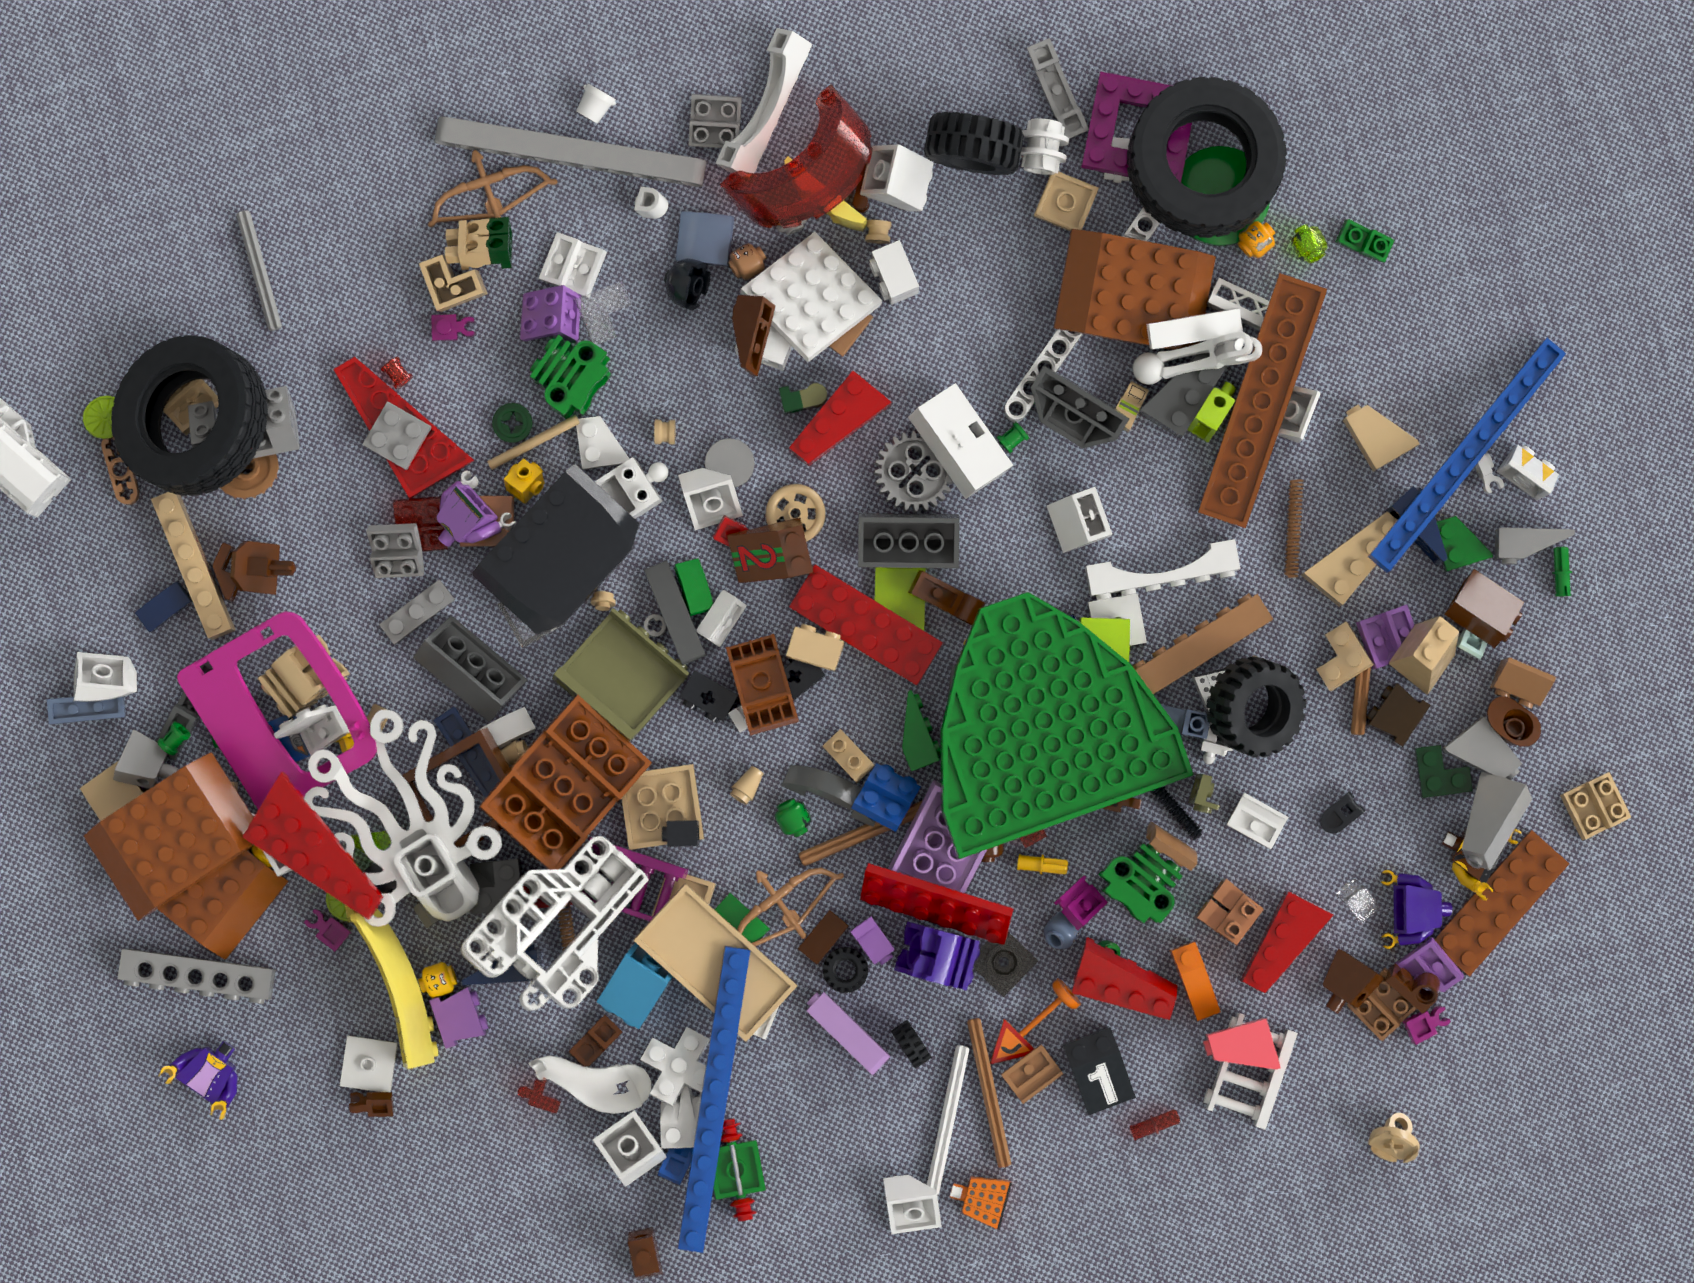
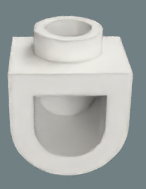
M640 187L639 194L635 199L634 210L645 218L657 219L662 217L668 209L667 199L654 188Z

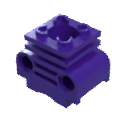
M907 921L904 931V944L909 945L910 948L909 950L902 949L897 957L894 970L967 991L968 985L973 980L972 969L974 962L980 954V941Z

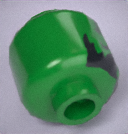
M791 798L776 807L777 811L774 817L783 834H793L794 837H799L808 831L807 826L810 825L812 818L802 801H795L794 798Z

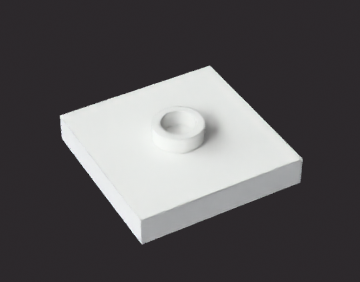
M1138 593L1088 602L1090 618L1130 619V646L1147 643Z
M348 1035L340 1086L377 1092H391L398 1043Z

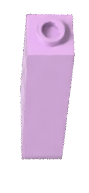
M816 992L807 1002L810 1007L806 1011L872 1075L890 1058V1054L825 992L821 995Z

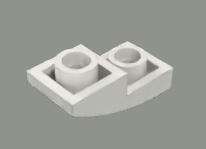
M525 707L481 728L489 729L499 749L506 747L513 740L534 733L536 729Z

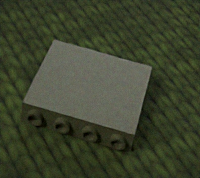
M612 608L610 614L568 661L558 668L553 674L552 679L573 698L579 695L631 742L688 678L689 672L687 671L688 667L682 665L681 660H674L668 655L669 651L659 642L655 644L648 638L650 635L641 626L636 628L629 622L631 619L624 611H617Z

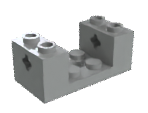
M287 386L265 390L266 402H268L267 424L263 440L254 458L300 449L296 410ZM213 401L188 405L192 448L200 444L207 437L215 424L217 411Z

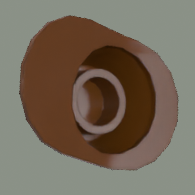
M1500 696L1493 699L1489 704L1487 717L1490 726L1501 736L1505 743L1528 747L1535 744L1540 738L1541 724L1538 718L1518 702L1509 697Z

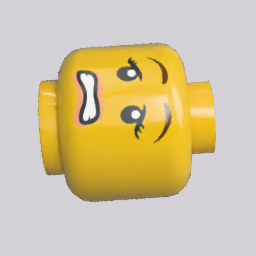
M439 962L423 968L422 978L418 979L422 993L427 992L431 998H438L452 993L454 985L458 984L452 965L448 966L445 962Z

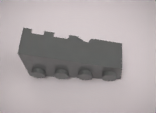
M1210 353L1198 354L1190 362L1208 358ZM1227 365L1219 369H1205L1176 375L1138 413L1181 440Z

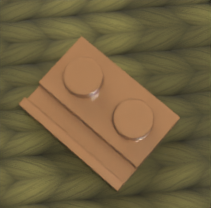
M1040 1044L1002 1072L1001 1075L1022 1104H1024L1062 1076L1063 1072L1043 1045Z

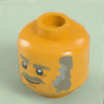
M1253 221L1239 233L1240 241L1237 244L1247 257L1261 258L1274 247L1275 240L1273 235L1275 231L1267 222L1261 224L1258 221Z

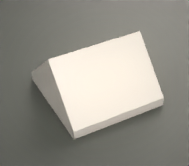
M1294 386L1278 436L1296 443H1300L1303 440L1320 396L1319 391Z

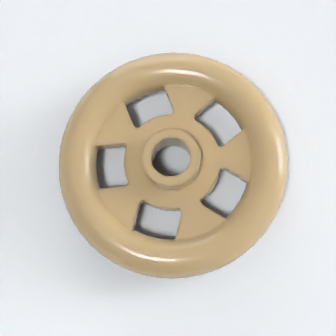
M790 484L779 488L770 497L766 506L765 516L767 525L777 523V520L781 517H784L785 521L796 519L791 516V511L798 509L800 511L798 518H801V522L805 524L807 530L804 532L806 542L813 539L820 532L825 522L826 512L821 497L816 491L802 484ZM796 494L807 497L805 504L794 501ZM784 498L789 503L782 511L777 505ZM808 508H815V519H807Z

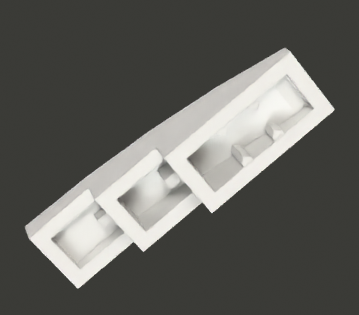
M1240 308L1146 324L1150 349L1199 342L1211 338L1215 339L1226 334L1243 332Z

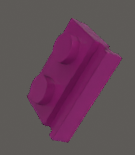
M1085 875L1078 879L1054 902L1055 905L1059 904L1063 910L1061 912L1077 930L1081 929L1108 903L1093 884L1089 885L1085 881L1087 878Z

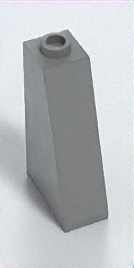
M1485 772L1480 774L1462 845V851L1470 866L1491 870L1532 801L1526 784Z

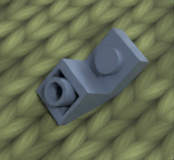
M1162 705L1178 727L1180 735L1207 739L1210 722L1207 720V713Z

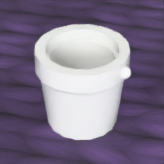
M587 84L583 86L585 92L576 112L598 124L610 106L616 105V99Z

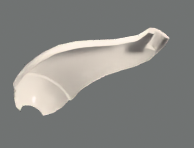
M551 1055L536 1058L529 1062L530 1067L535 1070L539 1080L550 1079L565 1088L582 1103L599 1112L613 1114L629 1112L641 1107L651 1092L649 1075L643 1068L635 1064H625L622 1066L616 1064L607 1068H591ZM628 1081L626 1087L629 1091L625 1094H615L618 1091L616 1084Z

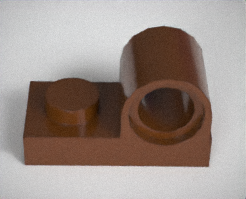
M1396 963L1388 969L1386 982L1422 1014L1436 1002L1440 980L1435 974L1426 972L1413 979L1406 969L1400 968Z

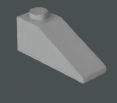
M1499 527L1495 529V560H1502V564L1506 565L1517 564V560L1524 559L1575 535V530Z

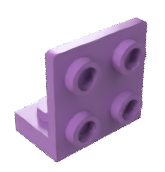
M564 285L524 293L520 339L522 341H529L560 335L565 341L570 343L578 342L581 295Z

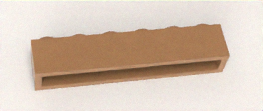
M1248 593L1237 600L1239 605L1234 609L1230 610L1227 606L1215 614L1218 619L1210 624L1207 620L1194 627L1196 630L1194 634L1189 637L1186 633L1173 640L1175 644L1173 647L1166 650L1163 646L1152 653L1154 657L1152 660L1145 663L1142 659L1134 664L1133 668L1150 691L1155 694L1272 621L1273 617L1259 595L1256 594L1252 597Z

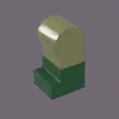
M813 383L807 389L790 392L789 386L779 388L785 415L820 407L827 400L826 388L819 383Z

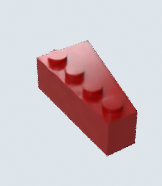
M852 371L790 445L789 451L807 466H810L862 426L873 420L881 412L892 406V402L855 371Z
M1285 891L1240 981L1262 993H1266L1334 914L1289 891Z
M1086 937L1073 980V994L1170 1020L1177 999L1178 985L1150 970L1142 969L1134 961L1126 960L1116 955L1115 951L1108 947L1104 948L1094 943L1095 940Z

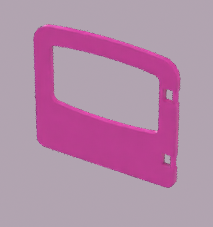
M288 611L276 614L183 668L177 675L180 686L258 810L281 772H285L289 777V781L296 790L301 792L304 798L311 788H323L335 781L319 782L312 777L310 771H303L280 740L275 738L274 731L253 699L237 667V662L282 635L288 636L313 668L336 705L353 738L354 746L337 756L345 772L348 774L368 763L377 753L376 742L370 732L371 725L341 672L303 618L294 612ZM270 626L274 634L265 639L260 631ZM209 661L213 669L204 674L200 666ZM330 760L317 767L320 773L326 774L330 771Z

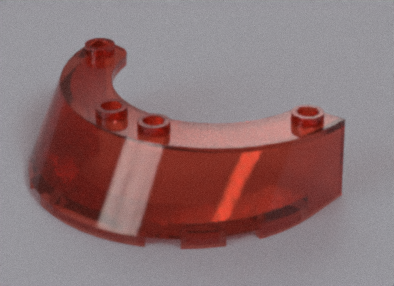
M832 84L822 90L816 99V105L819 110L817 131L809 145L796 158L778 169L765 173L736 171L729 174L720 183V186L738 209L754 223L766 228L782 226L783 229L800 226L803 220L813 216L817 219L839 205L862 179L861 172L865 164L870 163L873 148L870 145V137L872 135L864 120Z

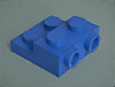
M876 763L851 809L896 832L916 799L921 786L917 785L914 778L910 776L902 777L895 773L890 765L883 764L881 766Z

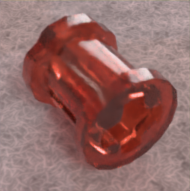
M397 356L381 368V371L387 373L394 382L396 390L406 385L414 377L412 373H408L400 363L401 359Z

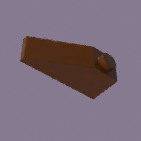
M738 295L736 304L733 307L732 322L740 365L749 374L758 377L776 305L764 296Z

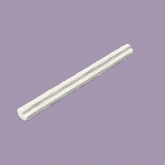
M957 1045L955 1048L927 1182L928 1186L937 1190V1195L940 1192L969 1054V1048L962 1045Z

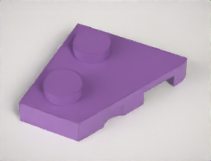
M1433 937L1395 962L1400 968L1406 969L1414 976V979L1426 972L1435 974L1440 980L1439 991L1445 992L1464 977V974Z

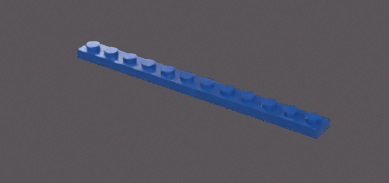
M1546 338L1369 554V559L1386 573L1395 566L1566 355L1562 349L1549 338Z
M724 947L677 1248L679 1250L700 1253L704 1251L750 949Z

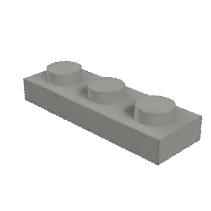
M439 579L379 625L392 643L396 645L455 601V599Z

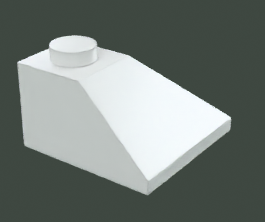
M705 468L678 475L695 530L720 523L724 515L732 519L743 516L730 475Z
M910 1175L883 1178L891 1234L942 1227L937 1190Z

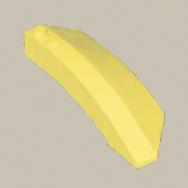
M345 905L348 923H354L367 944L388 991L396 1021L403 1067L411 1069L434 1063V1057L438 1056L436 1041L431 1042L430 1032L434 1031L432 1016L427 1017L419 984L397 936L389 923L380 927L371 926L362 915ZM376 909L373 915L377 918L383 917V914Z

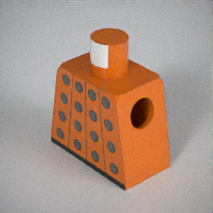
M970 1176L968 1187L953 1183L949 1198L963 1201L961 1209L963 1214L1000 1230L1012 1182L1004 1179Z

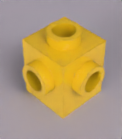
M523 458L518 464H514L509 469L508 475L503 479L506 491L526 504L534 495L536 496L542 491L545 484L542 474L543 470L536 463H529Z

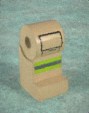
M1133 381L1130 382L1116 406L1118 411L1130 418L1123 429L1127 432L1130 431L1149 391Z

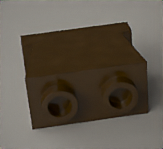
M1395 683L1393 686L1388 685L1382 692L1380 697L1383 698V701L1379 707L1374 705L1366 717L1369 719L1366 725L1393 737L1391 743L1401 748L1405 745L1431 705L1424 700L1417 702L1401 685Z

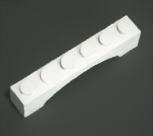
M781 28L776 29L767 49L770 52V68L761 102L744 130L731 142L725 141L715 164L735 176L752 179L772 132L778 123L781 112L788 101L791 90L798 79L801 68L808 57L812 46L810 42L793 31Z
M1233 539L1211 543L1208 545L1209 551L1198 560L1182 568L1163 573L1141 574L1127 572L1112 567L1111 562L1088 565L1085 567L1090 597L1096 596L1098 601L1112 598L1111 594L1121 592V596L1136 594V589L1146 587V592L1159 590L1162 584L1170 583L1171 587L1186 585L1185 580L1195 579L1196 583L1209 581L1211 580L1210 576L1220 574V578L1235 576V571L1241 569L1236 541Z

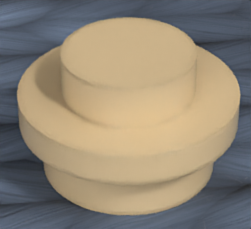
M597 591L594 592V597L591 598L590 603L595 606L596 610L609 611L611 607L616 605V600L613 593Z

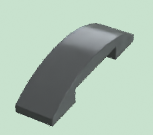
M800 765L790 766L781 786L805 796L806 791L852 810L853 812L850 817L874 827L876 821L851 809L862 788L824 770Z

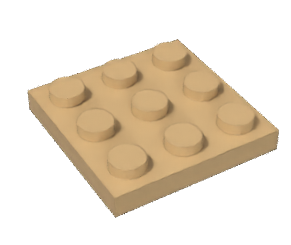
M694 764L645 771L622 797L629 850L667 845V842H662V826H667V821L698 820L700 840L704 839Z

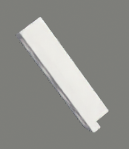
M1219 278L1207 302V307L1218 312L1240 308L1241 322L1260 331L1264 319L1261 311L1267 310L1269 301ZM1220 286L1230 289L1234 299L1228 301L1217 296ZM1236 293L1243 296L1237 298ZM1245 298L1253 300L1256 310L1250 311L1241 307L1239 301ZM1258 303L1264 305L1265 307L1260 308Z

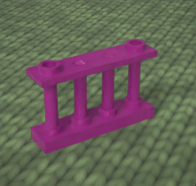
M592 845L593 853L600 856L599 847ZM614 845L630 861L640 864V870L646 874L648 879H650L651 873L654 874L655 870L664 872L665 882L653 916L639 912L649 880L633 897L630 908L624 907L621 911L650 922L669 901L675 881L678 882L679 878L686 879L689 869ZM583 889L582 893L593 903H596L597 901L590 897Z

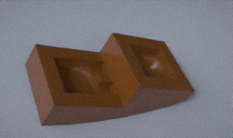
M604 1015L568 1053L581 1066L589 1067L623 1032Z

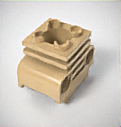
M317 635L316 637L318 638L320 643L323 645L327 653L331 655L325 641L321 638L320 635ZM297 646L288 649L272 663V668L268 669L265 672L266 674L258 678L262 683L263 691L273 697L277 702L279 711L287 715L288 718L296 716L298 712L304 709H310V706L318 702L317 700L329 694ZM333 658V662L344 679H348L347 676L350 675L348 670L342 663Z

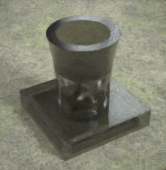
M1008 932L1004 945L989 941L985 942L980 948L979 957L974 962L973 968L1004 997L1038 960ZM1002 957H1006L1009 961L1005 967L999 965V959Z

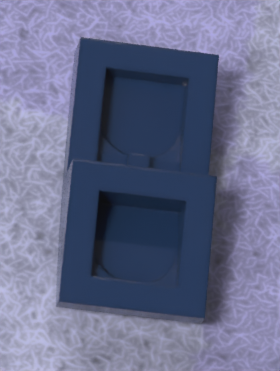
M176 581L137 610L135 614L148 632L151 633L169 618L182 611L192 602V599L181 583Z

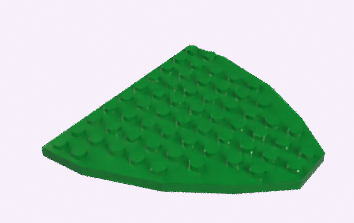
M1029 592L979 608L956 663L941 726V811L958 859L1193 776L1176 724L1133 666L1082 623Z

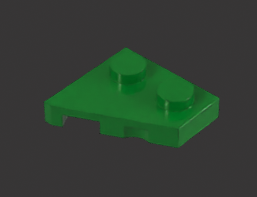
M1456 516L1437 522L1447 559L1443 562L1446 572L1493 557L1492 552Z

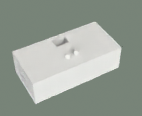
M956 383L919 406L908 417L965 499L1002 476L1013 466Z

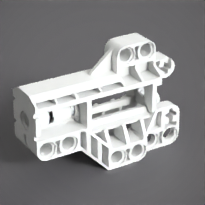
M0 398V490L26 513L38 518L53 501L52 497H56L71 479L36 448L31 424Z
M600 836L594 837L576 853L562 870H532L523 875L463 942L461 946L462 955L483 975L490 978L502 974L514 962V967L529 980L533 979L520 995V1004L527 1011L539 1009L549 998L564 1009L573 1008L583 1000L598 982V937L649 879L642 870L638 869L632 861L619 852L607 839ZM592 845L599 847L600 856L592 852ZM575 864H580L583 867V875L575 871ZM600 870L608 879H610L614 883L611 885L603 876H601L597 872ZM523 886L529 889L530 895L523 891ZM584 889V891L597 902L594 904L585 894H583L580 891ZM537 898L550 906L544 914L533 904ZM570 901L590 921L548 969L544 971L524 951L565 904ZM505 905L511 906L513 914L506 911ZM523 914L535 923L529 930L520 923L519 919ZM490 922L496 925V934L489 933L487 923ZM473 941L479 944V954H475L470 950V942ZM488 952L489 955L486 956L484 961H481L480 958ZM497 960V968L491 969L492 961ZM581 971H588L591 974L592 981L590 984L586 985L580 981L579 975ZM538 989L542 991L536 997L537 1005L535 1003L528 1004L529 997L527 994L532 995ZM565 990H571L574 993L575 1000L572 1004L564 1002L562 995Z

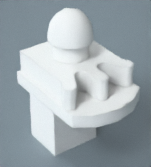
M1209 726L1207 739H1203L1201 750L1206 751L1203 755V760L1206 764H1212L1215 761V754L1225 756L1227 751H1233V749L1217 741V736L1212 733Z

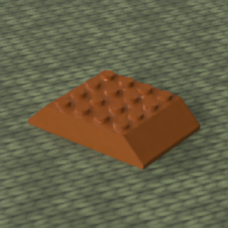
M1071 229L1053 328L1149 346L1146 324L1206 313L1216 256L1107 233ZM1200 341L1160 349L1175 350L1199 344Z
M210 752L185 765L101 820L83 837L136 919L140 921L253 847L254 845L242 836L254 816L213 753Z
M248 849L158 908V910L201 945L226 960L287 885L289 880L283 875L277 876L273 867H268L253 855L252 850Z

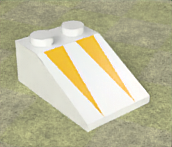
M1516 445L1496 472L1538 501L1552 492L1559 474L1554 471L1555 467L1546 460L1541 462L1534 457L1535 452L1525 445H1522V447Z

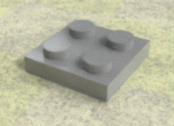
M387 401L362 445L407 470L432 427Z

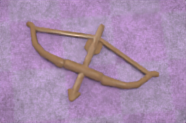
M473 150L471 162L476 163L480 178L467 183L461 182L454 188L444 192L435 202L432 220L428 223V226L434 227L437 222L499 218L502 214L546 185L557 184V179H551L538 167L528 165L505 167L502 171L486 175L481 161L484 157L477 150ZM523 172L536 173L544 180L504 208L501 205L500 199L493 196L490 184ZM484 187L488 197L485 203L487 214L438 217L440 206L448 198Z
M822 867L808 869L790 878L789 883L775 891L766 879L768 875L758 870L756 872L757 883L761 882L770 896L761 902L759 906L755 905L740 922L737 931L742 934L748 923L762 912L767 911L774 904H777L784 913L782 920L787 928L757 940L752 944L756 947L792 930H796L802 939L806 938V933L800 926L832 884L836 880L844 878V874H835ZM818 874L829 876L831 878L801 917H799L795 910H788L781 900L808 877Z

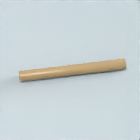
M575 414L487 461L488 465L493 470L580 424L578 417Z

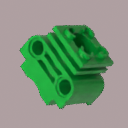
M558 335L556 339L551 338L545 346L544 350L547 352L541 360L537 359L530 368L532 372L530 377L534 383L540 384L545 390L546 402L553 411L565 419L570 418L574 411L584 416L591 406L595 393L606 384L612 375L609 372V368L606 367L610 358L606 356V351L593 342L581 341L573 348L569 341L565 342L563 337ZM592 352L593 357L590 360H582L584 353ZM556 394H565L561 402L553 401Z
M1150 843L1147 845L1139 844L1137 849L1142 854L1133 852L1130 855L1136 860L1135 862L1127 857H1115L1102 869L1098 875L1108 883L1101 891L1111 899L1122 903L1128 909L1130 915L1140 923H1145L1150 917L1156 923L1159 922L1161 924L1173 909L1175 901L1173 895L1164 886L1174 888L1176 883L1171 880V877L1175 880H1180L1183 877L1178 873L1181 868L1171 860L1165 862L1159 857L1161 853L1157 852ZM1119 862L1124 863L1127 868L1126 873L1121 877L1115 873V866ZM1161 894L1165 897L1166 903L1164 907L1158 909L1154 904V899L1157 895Z

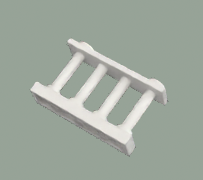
M1237 1013L1236 1017L1232 1016L1228 1028L1244 1024L1243 1019L1245 1015ZM1285 1029L1284 1034L1280 1033L1279 1035L1271 1032L1273 1043L1276 1044L1275 1047L1279 1048L1277 1056L1281 1068H1268L1267 1071L1271 1072L1268 1082L1264 1081L1262 1083L1227 1071L1229 1062L1221 1061L1212 1089H1207L1203 1103L1207 1104L1206 1109L1213 1112L1214 1106L1217 1104L1249 1115L1252 1120H1255L1254 1126L1266 1130L1298 1033ZM1223 1080L1260 1092L1259 1095L1263 1096L1260 1106L1256 1105L1254 1107L1219 1095Z

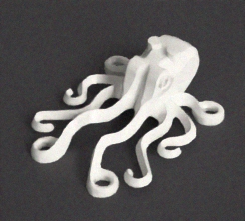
M380 710L375 713L371 721L370 732L376 742L377 755L381 767L396 785L407 808L410 819L408 831L403 830L398 825L386 805L353 788L339 759L328 750L316 751L310 757L308 769L312 777L323 783L336 780L340 790L350 801L375 813L391 838V846L384 851L378 849L373 842L367 823L358 814L352 811L313 805L312 800L316 795H320L324 799L328 798L329 792L327 789L322 787L311 788L306 793L304 800L319 816L347 821L354 826L366 855L383 869L379 873H365L374 885L396 880V889L391 893L382 894L384 898L381 903L385 906L383 917L377 918L374 915L371 919L364 917L366 922L371 926L380 927L387 925L396 913V903L410 892L419 899L434 918L449 922L469 912L478 901L479 885L463 859L471 855L485 860L495 857L502 846L501 837L491 827H478L469 835L466 846L457 848L454 845V842L467 829L472 819L474 798L465 786L445 781V774L447 772L453 773L456 778L461 777V772L456 766L446 764L440 767L437 772V783L446 791L459 795L464 802L459 819L453 827H450L446 805L441 796L430 786L426 777L436 731L431 723L420 720L410 727L408 738L411 742H416L418 730H427L428 736L416 767L415 780L419 792L433 807L435 817L431 822L424 820L414 792L403 776L391 764L385 748L386 743L393 742L399 738L404 728L400 715L391 710ZM386 718L391 719L394 722L393 731L382 733L380 728L381 722ZM323 758H327L331 762V769L326 774L320 773L317 769L319 761ZM344 832L336 833L335 836L339 841L346 842L345 851L353 858L354 841L352 837ZM483 835L489 836L492 840V846L489 850L483 851L477 845L479 838Z

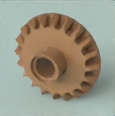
M277 455L253 458L250 464L245 467V470L252 469L250 473L243 474L242 472L233 481L220 487V489L226 495H231L235 499L242 498L246 500L249 497L256 498L261 493L265 494V491L272 487L274 480L277 479V472L279 470Z

